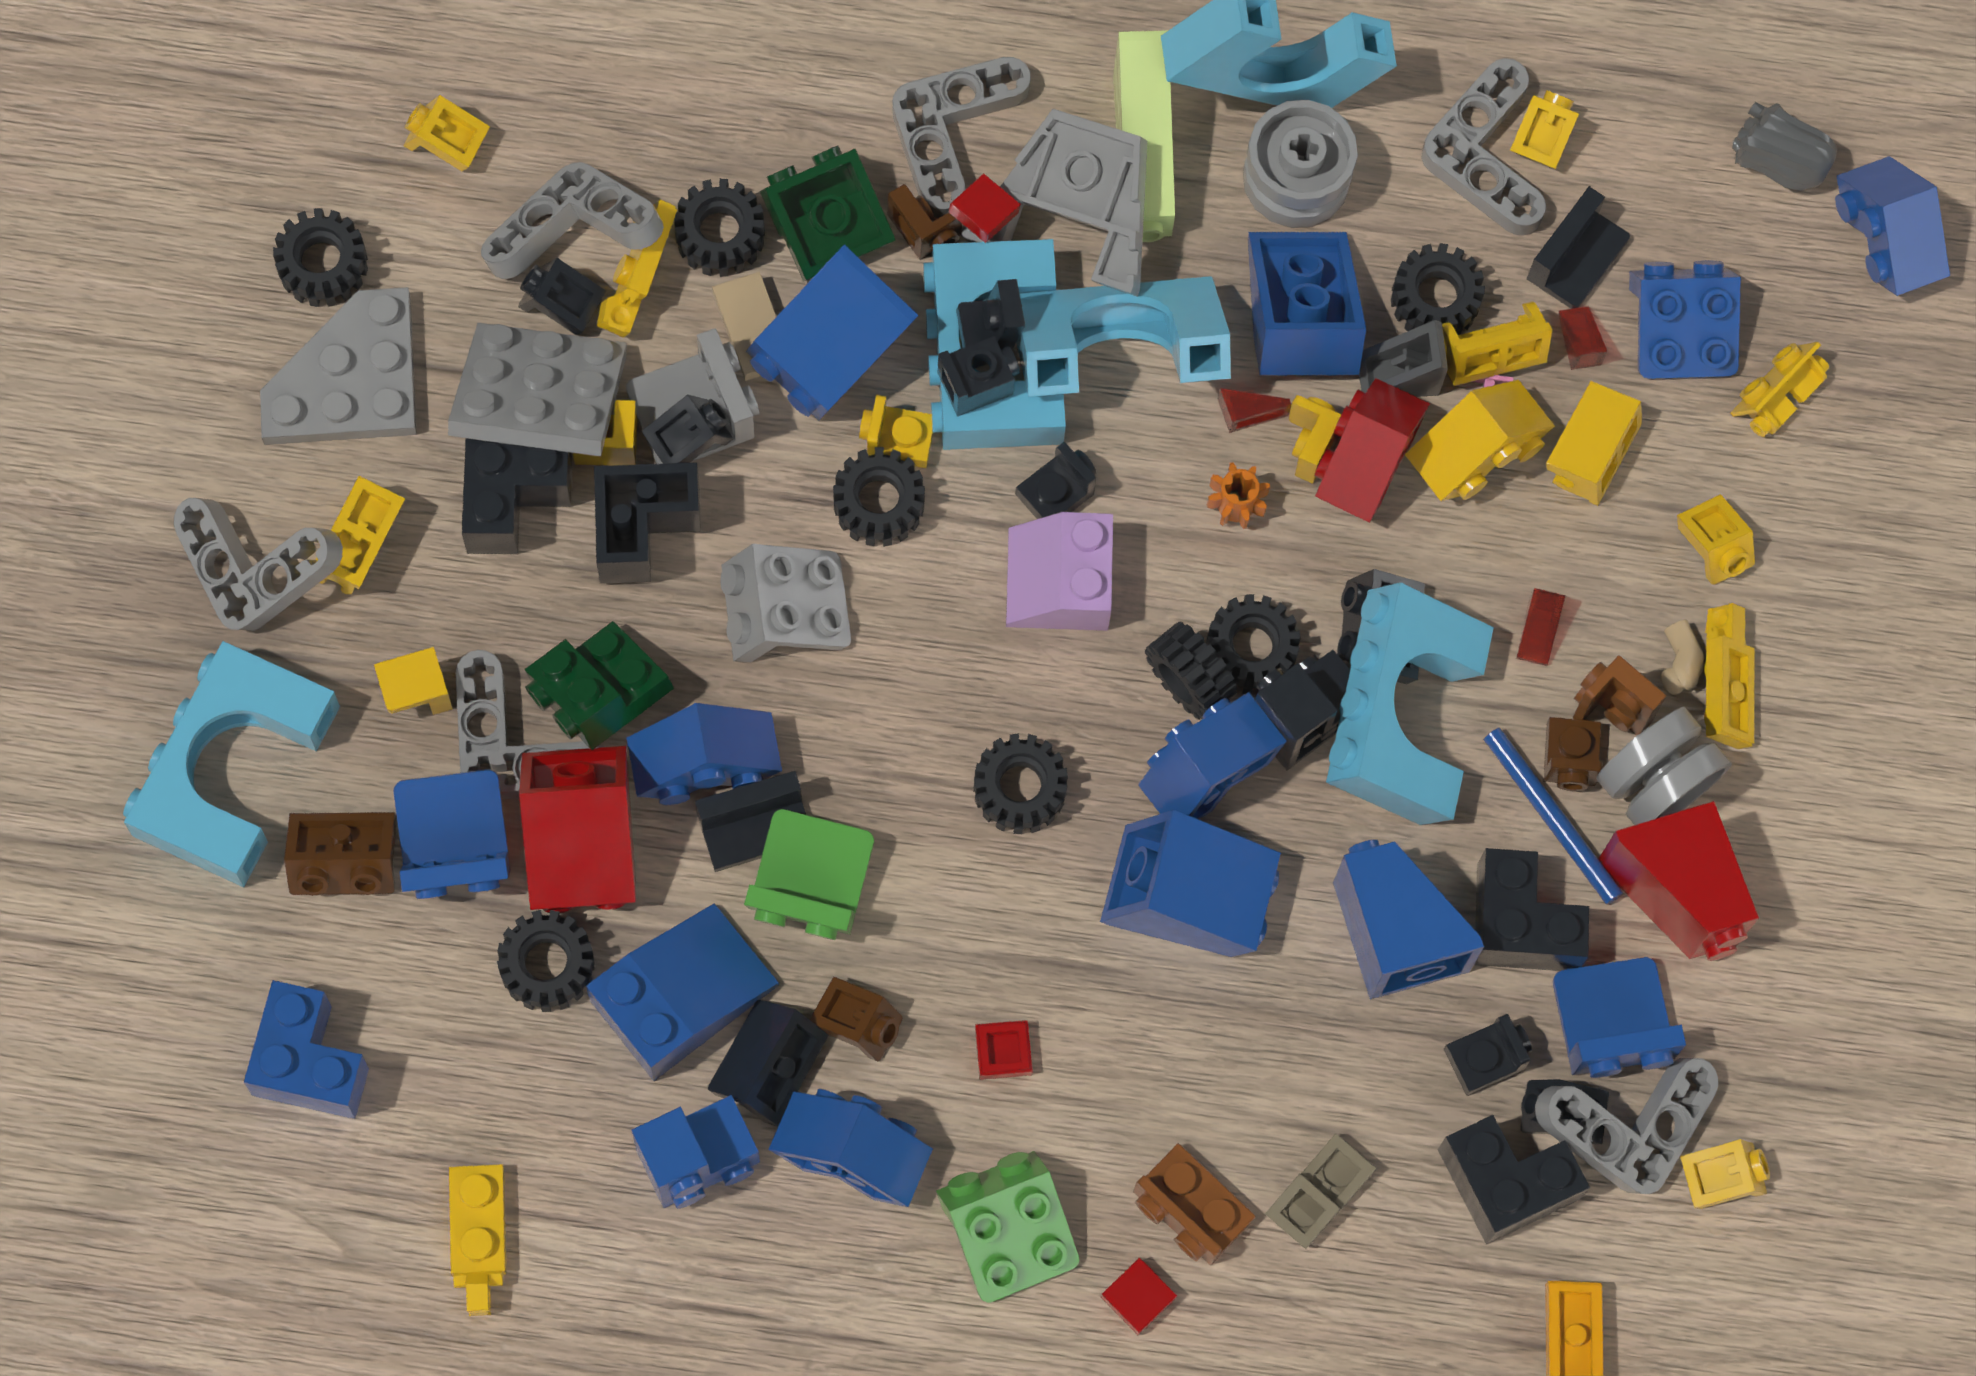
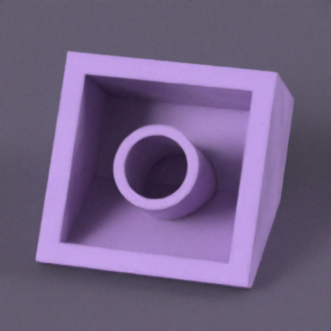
M1060 512L1009 528L1006 627L1108 631L1112 604L1113 514Z

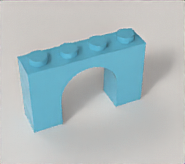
M1212 0L1161 35L1166 79L1168 82L1276 106L1286 101L1311 100L1333 108L1397 67L1390 21L1353 12L1311 39L1292 45L1271 47L1282 40L1276 0Z
M1053 239L933 244L932 262L923 263L924 293L934 292L935 309H926L927 339H937V355L928 356L930 386L939 385L940 402H931L933 433L942 432L943 450L1060 445L1064 442L1066 429L1064 394L1028 397L1025 381H1015L1012 396L957 417L937 373L938 354L947 350L951 353L961 349L959 343L961 335L956 313L959 303L988 299L997 280L1017 279L1019 293L1056 290Z
M1212 276L1141 282L1138 297L1106 286L1020 293L1025 328L1016 344L1028 397L1078 393V353L1097 342L1120 338L1146 340L1167 349L1174 359L1180 383L1231 379L1230 332Z
M1401 582L1370 589L1361 608L1362 619L1356 646L1350 658L1351 670L1346 692L1340 704L1341 715L1335 743L1329 754L1330 766L1326 783L1419 825L1454 820L1464 771L1420 751L1406 738L1395 712V686L1400 672L1408 662L1450 682L1484 675L1494 627Z
M222 641L216 654L209 653L202 662L197 676V680L200 682L191 699L186 697L178 706L173 719V726H175L167 744L160 743L154 750L148 765V770L151 773L143 788H136L131 793L125 804L123 815L126 817L124 823L133 837L244 888L268 841L261 827L209 804L197 794L194 785V771L199 755L205 746L217 735L229 729L242 726L265 728L317 751L340 705L334 691Z

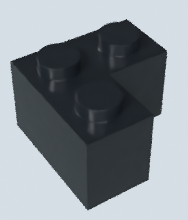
M466 438L462 537L467 554H518L520 507H571V452Z
M697 462L594 466L596 564L600 584L651 582L650 534L701 532L700 487Z
M1333 649L1320 659L1316 654H1313L1286 672L1281 668H1277L1257 685L1259 692L1254 700L1287 741L1275 756L1286 771L1337 734L1341 715L1340 704L1346 692L1350 669Z
M1486 848L1477 864L1475 931L1481 936L1484 948L1474 965L1561 971L1582 967L1587 960L1589 951V906L1537 902V851Z
M1494 1115L1446 1136L1438 1148V1152L1486 1245L1579 1201L1590 1189L1566 1140L1518 1162Z

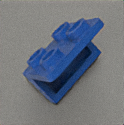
M1716 260L1695 261L1693 269H1674V263L1647 262L1644 263V270L1629 271V291L1639 298L1638 372L1647 379L1724 377L1734 375L1739 368L1741 277L1729 268H1724V262Z
M485 769L399 781L395 785L393 792L403 866L399 871L402 892L415 891L417 899L447 895V886L468 884L469 892L500 888L499 880L508 879L511 868L498 774L495 771Z
M1643 957L1561 970L1554 976L1552 983L1572 1076L1590 1073L1591 1078L1607 1077L1620 1073L1623 1067L1641 1065L1644 1070L1662 1068L1673 1064V1059L1686 1046L1682 1024L1669 1025L1657 966L1651 958Z

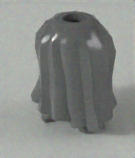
M1755 102L1748 112L1754 118L1749 117L1745 121L1744 128L1740 129L1737 137L1733 140L1732 149L1736 152L1734 157L1735 164H1740L1741 167L1751 168L1763 173L1785 188L1800 191L1820 186L1829 173L1837 155V146L1830 136L1791 116L1778 103L1765 107Z

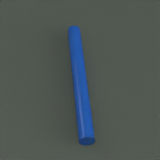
M1499 727L1489 733L1483 739L1605 904L1608 905L1623 894L1622 890Z

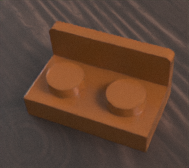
M1618 655L1608 667L1599 662L1580 684L1582 688L1574 697V700L1579 705L1572 718L1585 720L1600 704L1605 708L1604 715L1616 728L1623 732L1630 730L1637 736L1652 723L1667 695Z
M1179 1143L1146 1176L1143 1175L1136 1182L1133 1193L1139 1197L1135 1204L1148 1219L1155 1224H1159L1163 1220L1178 1234L1174 1241L1187 1256L1196 1262L1202 1257L1210 1266L1256 1217Z

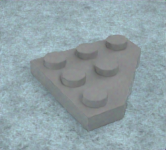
M408 287L357 291L260 390L261 434L264 445L417 435L411 297Z

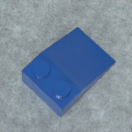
M1249 232L1248 254L1253 336L1259 375H1359L1366 325L1347 232Z
M714 903L628 953L586 985L590 1002L651 1079L655 1081L752 1007L757 1000H761L778 987L779 982Z

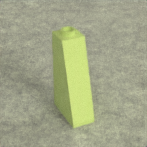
M1169 30L1119 32L1114 64L1113 84L1116 129L1141 136L1147 140L1142 242H1154L1165 236H1172L1175 220L1171 82H1168L1166 79L1161 35Z

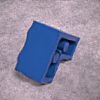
M1890 156L1836 176L1839 194L1835 198L1837 211L1845 223H1849L1867 237L1869 255L1866 256L1865 263L1867 271L1875 283H1879L1898 296L1950 276L1937 186Z
M1250 693L1245 694L1232 703L1227 698L1221 699L1203 714L1201 721L1193 725L1190 720H1186L1173 728L1165 736L1164 739L1168 743L1167 746L1157 751L1147 761L1150 769L1138 784L1160 814L1176 810L1199 820L1215 809L1231 787L1268 766L1287 742Z
M695 703L626 737L636 796L659 799V803L662 805H675L686 802L690 799V793L700 788L726 785L732 786V789L762 781L782 771L772 712Z
M272 980L244 1084L254 1097L356 1119L369 1067L362 1054L321 1045L332 1008L325 992Z
M818 1089L816 1095L793 1092L768 1150L804 1172L838 1178L872 1200L909 1207L933 1148L915 1137L917 1129L895 1118L886 1119L881 1116L882 1107L879 1104L857 1095H853L851 1101H847L833 1092Z
M732 1095L688 1116L684 1115L680 1106L631 1130L637 1154L663 1208L675 1204L677 1209L692 1205L705 1197L706 1194L703 1189L722 1180L725 1186L738 1183L754 1173L752 1166L760 1163L759 1151Z

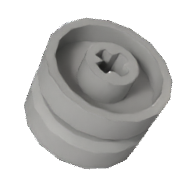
M1311 100L1286 101L1269 109L1254 126L1243 168L1245 193L1254 209L1269 221L1290 228L1313 227L1330 219L1345 203L1358 157L1356 136L1346 119L1330 106Z
M1681 707L1660 719L1631 740L1599 772L1596 779L1613 799L1626 798L1642 789L1631 801L1626 812L1627 817L1632 823L1637 825L1683 811L1712 787L1729 770L1732 763L1715 743L1702 744L1685 754L1697 742L1702 727L1685 707Z

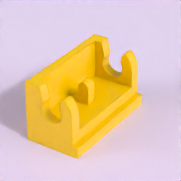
M1535 302L1523 303L1522 306L1525 314L1518 316L1516 321L1457 335L1451 323L1442 324L1448 366L1447 374L1454 386L1547 363L1553 329L1549 322L1546 323Z
M1590 381L1546 462L1547 470L1556 474L1552 482L1558 487L1589 500L1590 503L1598 506L1642 425L1641 401Z
M358 476L331 528V531L335 532L343 547L342 559L339 566L319 583L323 584L327 579L332 580L342 586V593L349 595L353 593L355 588L360 589L405 498Z

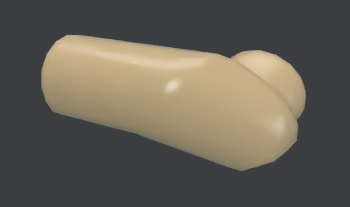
M1681 620L1664 630L1676 656L1673 661V667L1663 670L1661 681L1665 689L1673 695L1681 693L1684 689L1688 691L1693 689L1698 683L1705 664L1704 653L1688 621Z

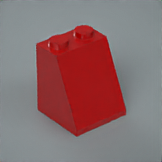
M627 746L599 747L593 750L585 748L522 753L519 798L530 910L543 909L547 913H550V910L563 913L571 910L573 907L594 905L599 909L611 910L620 908L626 903H635L636 874Z
M1714 801L1617 830L1598 858L1616 884L1689 959L1706 955L1708 961H1714L1737 951L1736 945L1748 938V931L1759 919Z

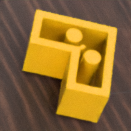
M1514 380L1470 391L1405 456L1440 501L1460 496L1463 500H1467L1487 485L1488 481L1485 476L1495 466L1499 469L1514 459L1525 462L1536 455L1545 445L1542 438L1555 425L1519 380Z

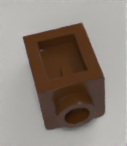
M906 184L888 193L887 215L919 260L933 253V244L958 242L962 232V223L950 213L935 220L926 200L920 195L914 197Z
M1549 717L1546 724L1543 782L1557 783L1558 788L1566 791H1583L1588 789V786L1595 787L1598 782L1596 777L1603 769V763L1599 762L1601 722Z
M833 977L809 1020L829 1036L858 1047L868 1058L879 1062L886 1049L895 1042L903 1017L883 996Z

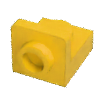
M1546 90L1543 99L1533 95L1510 151L1556 169L1579 116L1578 113L1570 110L1574 101Z
M439 95L425 106L419 103L412 111L404 127L410 131V134L403 146L411 151L422 146L463 172L469 168L490 126Z
M876 395L873 410L864 409L859 432V439L867 440L868 455L875 454V447H884V455L889 456L892 449L901 452V460L905 461L909 457L915 463V467L927 469L933 438L932 414L886 406V396Z
M1296 395L1289 415L1291 423L1303 428L1292 451V455L1298 458L1295 476L1312 484L1316 479L1314 474L1327 448L1331 449L1337 435L1333 432L1341 416L1340 413L1335 412L1331 404L1320 398L1309 397L1306 399Z
M1721 494L1677 515L1678 529L1704 559L1706 578L1712 585L1727 578L1735 577L1755 564L1753 531Z
M1739 1139L1680 1156L1694 1208L1702 1209L1748 1195L1757 1197L1767 1194L1764 1181L1770 1179L1769 1166L1763 1151L1760 1148L1755 1150L1752 1142Z

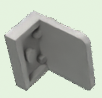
M716 328L697 335L698 355L633 378L626 385L629 400L636 401L637 419L642 430L687 394L707 400L712 399L719 404L729 419L726 427L733 440L726 446L714 443L693 461L755 438L753 416L759 414L755 396L749 385L741 388L735 372L741 370L735 349L731 342L722 344ZM646 439L656 464H663Z
M751 544L721 565L720 583L726 599L728 614L726 630L727 637L732 646L733 661L751 663L776 646L842 650L851 643L841 560L837 553L827 550Z

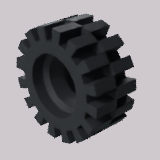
M720 178L719 187H712L711 179L702 181L703 190L698 191L694 185L688 189V199L681 197L678 202V212H676L674 218V226L679 253L682 258L687 256L688 265L694 270L698 265H701L702 274L711 276L712 269H719L720 277H727L728 268L734 267L738 274L745 270L744 262L748 261L752 265L757 260V250L761 252L763 249L765 228L761 204L757 205V197L752 191L747 195L745 194V186L739 182H736L732 189L729 188L728 179ZM716 213L729 214L738 222L739 230L735 237L729 241L722 243L711 242L700 231L704 219Z
M315 208V217L307 218L305 211L298 213L299 223L296 225L288 219L283 224L286 233H277L275 238L277 248L273 247L275 266L285 290L288 293L292 291L294 298L303 303L305 297L308 298L310 306L319 307L320 299H326L328 307L337 305L334 297L341 295L344 301L352 297L350 288L354 287L359 291L363 285L361 275L367 276L368 271L366 262L368 257L359 229L355 230L353 221L348 217L342 221L340 212L331 210L329 217H325L323 208ZM329 243L335 246L340 252V258L337 265L331 270L313 273L302 265V256L306 249L312 245Z
M1443 243L1439 244L1437 251H1433L1431 244L1422 246L1420 254L1416 250L1408 254L1406 262L1402 261L1398 268L1391 290L1393 291L1391 307L1396 306L1394 316L1398 322L1403 319L1406 320L1404 327L1406 331L1434 320L1440 321L1442 324L1451 323L1457 335L1461 334L1463 327L1466 330L1471 327L1475 317L1478 315L1485 294V286H1481L1484 280L1482 270L1475 272L1477 262L1472 256L1465 262L1462 259L1464 250L1457 247L1454 254L1447 253L1448 244ZM1432 277L1447 280L1456 290V300L1444 308L1433 307L1422 300L1419 294L1420 284Z
M875 447L874 455H868L866 449L858 452V459L855 461L849 457L844 462V470H838L835 477V485H833L835 516L839 517L840 527L843 531L848 528L850 530V537L855 541H858L861 536L866 538V545L873 547L875 546V540H883V547L892 545V538L898 537L900 542L908 538V530L912 529L915 531L918 527L919 517H923L925 504L923 476L920 470L915 471V463L909 457L905 461L901 460V452L892 449L890 456L884 455V447ZM873 481L888 482L895 487L899 494L898 503L892 510L885 513L870 512L863 507L859 499L863 487Z
M1254 594L1245 595L1243 602H1239L1237 597L1229 600L1226 609L1221 606L1216 612L1214 621H1211L1206 639V644H1211L1216 650L1214 652L1218 658H1222L1226 666L1224 668L1232 673L1234 677L1232 681L1236 685L1243 687L1242 694H1251L1253 688H1257L1260 681L1275 669L1281 668L1286 672L1295 665L1300 649V630H1295L1297 624L1293 614L1289 617L1285 615L1287 607L1279 602L1277 607L1270 605L1272 598L1263 595L1261 602L1254 601ZM1249 627L1263 630L1271 639V653L1260 661H1248L1240 657L1233 646V638L1240 630Z
M1178 622L1146 647L1145 654L1148 656L1146 659L1148 664L1154 667L1152 669L1154 675L1162 680L1161 685L1166 691L1169 690L1173 694L1172 698L1178 704L1181 702L1186 712L1192 713L1197 719H1203V714L1212 705L1223 698L1230 700L1236 695L1237 685L1232 681L1234 679L1232 673L1224 668L1226 664L1223 659L1215 655L1214 652L1216 650L1212 645H1207L1204 642V637L1199 632L1195 634L1191 626Z
M1019 733L1010 734L1009 741L1003 742L1002 738L997 739L993 742L991 750L988 748L984 750L981 754L980 763L976 765L973 792H975L977 808H982L983 817L988 823L993 819L997 822L996 828L1003 832L1006 827L1014 828L1013 834L1021 835L1023 829L1030 828L1031 833L1040 831L1041 824L1046 823L1047 826L1051 824L1055 819V814L1057 812L1060 813L1064 806L1068 787L1067 768L1063 767L1064 759L1059 752L1056 754L1052 752L1053 745L1045 740L1042 745L1037 743V736L1028 734L1027 740L1019 739ZM1017 766L1033 770L1041 782L1038 794L1031 800L1024 802L1008 798L1003 793L1000 785V780L1007 770Z
M541 910L533 911L532 918L525 920L524 916H521L515 920L517 926L513 930L508 927L504 932L505 940L503 944L499 943L497 950L499 961H497L498 969L505 988L509 990L510 996L516 1002L521 1000L524 1007L531 1010L534 1009V1006L541 1007L542 1012H551V1007L558 1005L560 1010L569 1007L568 1001L575 998L578 1001L584 995V987L593 980L592 970H595V960L591 942H589L584 928H579L576 920L569 915L565 919L560 916L559 911L550 910V915H542ZM553 943L560 946L566 953V966L557 977L542 980L528 972L526 958L530 950L536 945Z

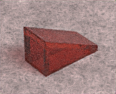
M1590 307L1558 311L1571 370L1602 365L1607 354V348Z
M1220 388L1217 399L1229 433L1289 416L1292 405L1289 398Z
M1534 588L1528 602L1516 659L1544 666L1548 665L1566 595Z

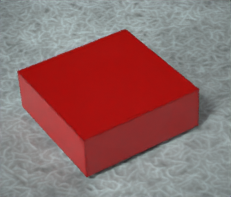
M983 173L951 202L949 213L984 243H987L1019 213L1021 204Z
M1028 1020L975 1024L979 1080L1032 1076Z
M1140 1257L1101 1294V1299L1137 1336L1177 1298V1295Z

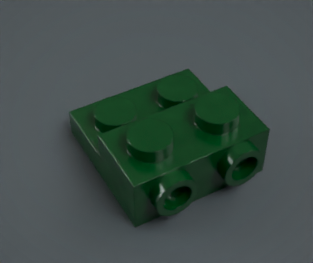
M839 145L823 151L811 157L815 165L812 168L797 174L794 165L767 176L766 178L770 186L760 191L780 237H784L803 281L814 277L843 245H846L857 257H860L896 240L856 149L842 154Z
M614 621L576 649L564 639L524 669L531 681L525 688L542 711L551 707L555 711L552 717L562 732L570 740L578 735L591 750L595 749L674 689L669 676Z

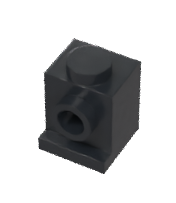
M995 336L951 353L947 350L938 354L937 373L957 417L1013 395L1015 382L1013 376L1020 373L1019 366L1010 346L1000 348ZM986 364L990 367L988 371L982 373L974 370Z

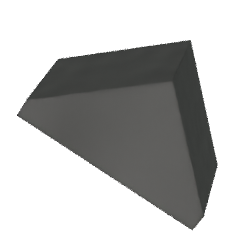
M1434 320L1364 349L1359 372L1361 391L1366 393L1374 379L1377 378L1415 397L1439 396L1448 370L1442 323Z

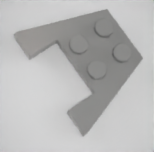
M1052 109L1016 157V166L1000 186L1021 204L1019 213L988 242L1011 241L1024 205L1108 231L1091 280L1097 284L1138 297L1141 280L1147 140L1132 133ZM967 227L963 228L961 237L971 242H983Z

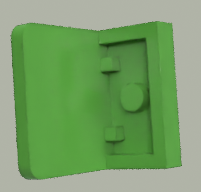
M784 809L776 811L771 820L755 885L749 884L744 905L748 909L756 911L754 920L779 927H785L786 919L806 923L805 933L830 940H836L837 932L851 935L874 846L873 835L867 830Z
M1035 1151L1028 1154L1025 1152L1009 1154L1000 1159L997 1166L980 1173L967 1172L957 1175L948 1182V1186L936 1190L942 1210L955 1228L977 1293L984 1302H994L1070 1271L1079 1264V1255L1050 1171Z

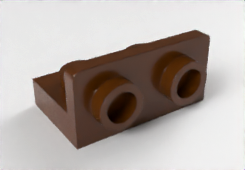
M395 812L290 813L284 857L289 893L292 895L311 896L392 894L395 889L393 870L396 836Z

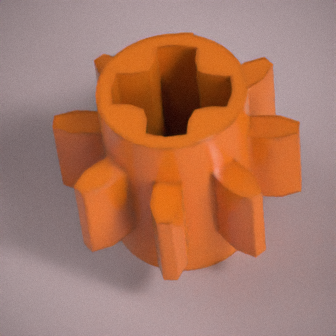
M1232 462L1229 464L1228 473L1224 478L1219 475H1212L1209 486L1218 493L1208 496L1206 505L1210 509L1218 508L1221 514L1220 524L1222 526L1228 521L1240 522L1241 527L1246 529L1249 517L1253 513L1264 517L1267 505L1260 498L1268 495L1270 484L1258 482L1255 476L1257 467L1252 466L1249 470L1237 469L1236 465ZM1237 490L1239 496L1242 498H1246V500L1239 501L1238 496L1236 494H1230V491Z

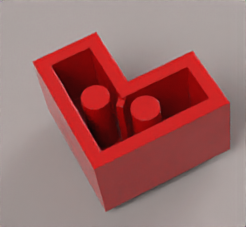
M1377 378L1374 379L1366 393L1358 389L1350 405L1346 406L1334 429L1333 433L1341 437L1335 452L1327 448L1314 474L1315 477L1322 479L1315 497L1370 523L1383 502L1399 464L1411 447L1430 403Z

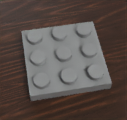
M477 323L448 419V436L601 456L626 361L627 343L603 338L559 334L552 331L507 327L501 324Z

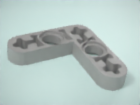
M1001 57L911 81L896 90L892 99L893 119L918 195L926 200L935 218H940L949 213L951 202L965 191V182L946 125L1021 104L1028 97L1031 76L1027 65L1020 59ZM1009 74L1010 79L1016 81V88L1008 90L1005 83H1000L1001 76ZM982 79H986V88H990L989 97L986 98L984 97ZM963 84L973 89L975 98L970 103L960 105L951 101L947 94L952 87ZM915 99L918 106H922L923 126L916 128L913 111L907 109V101ZM924 140H932L941 146L943 152L937 159L927 161L917 156L915 147ZM942 172L941 179L945 190L951 192V200L948 202H942L940 196H934L936 186L934 175Z
M1503 58L1489 65L1429 132L1422 148L1421 158L1424 166L1433 175L1502 228L1514 235L1524 236L1533 233L1540 226L1546 210L1545 199L1535 187L1481 147L1520 104L1528 87L1529 75L1526 68L1514 59ZM1507 77L1514 80L1513 87L1507 86L1504 88L1495 102L1490 96L1495 91L1498 79L1504 81ZM1471 107L1480 108L1487 114L1489 122L1482 127H1472L1463 120L1462 112ZM1447 144L1454 147L1452 155L1446 154L1443 158L1436 155L1438 147L1444 148ZM1467 157L1471 160L1466 164L1463 173H1457L1459 164L1463 165ZM1480 170L1488 171L1496 178L1497 186L1492 190L1481 191L1472 185L1470 175ZM1508 187L1510 189L1508 197L1504 196L1501 204H1498L1496 201L1501 197L1504 188ZM1524 203L1530 205L1532 208L1529 214L1525 213L1520 218L1513 214L1515 206L1521 207Z
M577 162L559 170L498 227L483 243L481 255L495 277L509 279L525 271L579 219L623 246L633 250L643 249L652 245L662 235L664 227L660 216L649 200L589 164ZM617 199L616 204L608 210L597 212L598 208L605 202ZM552 214L551 218L542 225L532 227V224L540 217ZM631 217L635 223L628 224L627 220Z
M188 498L181 502L174 515L176 534L218 618L225 627L231 630L254 631L261 628L330 575L339 566L342 559L343 547L335 532L329 529L305 527L297 531L252 566L226 512L218 502L212 499ZM199 512H203L204 518H200ZM200 523L202 530H197L196 525ZM314 542L320 543L321 547L317 551ZM223 550L229 558V569L225 576L220 578L215 572L214 561L217 554ZM316 551L318 560H306ZM281 565L287 573V584L285 589L278 594L272 586V575L274 570ZM242 598L247 599L248 604H246L245 606ZM242 608L245 616H240L239 611Z
M485 650L468 652L460 659L456 668L460 773L480 770V764L484 763L490 764L491 770L495 772H508L505 761L514 760L513 773L516 784L508 785L507 774L498 775L501 799L519 798L522 753L589 748L583 741L508 746L505 679L500 661L494 654ZM484 665L487 673L494 674V676H488L485 679L487 700H477L473 678H466V676L475 674V666ZM497 697V701H491V699ZM467 699L473 700L469 703H466ZM482 712L493 715L497 720V727L492 734L486 737H476L469 732L468 723L474 715Z
M1679 1058L1673 1061L1674 1063L1665 1070L1632 1129L1582 1090L1573 1086H1551L1544 1089L1538 1096L1535 1104V1115L1538 1123L1545 1131L1559 1142L1566 1140L1572 1152L1621 1190L1635 1194H1652L1658 1191L1665 1183L1713 1100L1718 1088V1076L1711 1063L1702 1058ZM1687 1072L1694 1073L1692 1081L1697 1085L1695 1091H1687L1690 1086L1689 1081L1685 1078ZM1671 1097L1679 1098L1678 1102H1672ZM1558 1100L1566 1101L1565 1110L1574 1118H1583V1120L1578 1124L1574 1120L1559 1119L1561 1111L1556 1107ZM1664 1111H1668L1673 1116L1675 1122L1674 1132L1667 1140L1661 1139L1656 1130V1121ZM1603 1125L1610 1133L1611 1144L1604 1154L1599 1155L1592 1146V1135L1598 1126ZM1653 1149L1660 1150V1154H1651ZM1635 1161H1643L1641 1169L1646 1173L1644 1179H1636L1639 1172L1633 1167Z

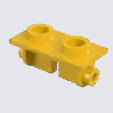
M1819 342L1802 345L1792 343L1779 351L1772 359L1774 367L1765 377L1753 380L1741 391L1740 397L1742 401L1730 414L1733 417L1748 414L1753 419L1750 422L1751 429L1761 437H1765L1768 433H1776L1784 422L1797 410L1786 394L1790 392L1798 403H1802L1826 380V371L1829 369L1828 363L1819 355L1812 356L1821 344Z

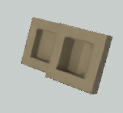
M1335 1133L1265 1214L1303 1248L1307 1249L1377 1168Z

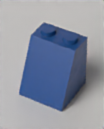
M843 245L753 341L746 352L752 357L750 363L758 374L770 382L775 379L789 392L787 398L797 411L807 417L812 414L820 421L919 315L846 245Z
M1176 810L1127 824L1124 828L1100 922L1228 957L1255 952L1267 931L1265 915L1269 899L1278 886L1279 871L1277 867L1281 853Z
M1368 840L1348 849L1349 854L1344 855L1333 885L1370 1000L1470 973L1484 948L1481 936L1394 841L1380 845L1378 840Z

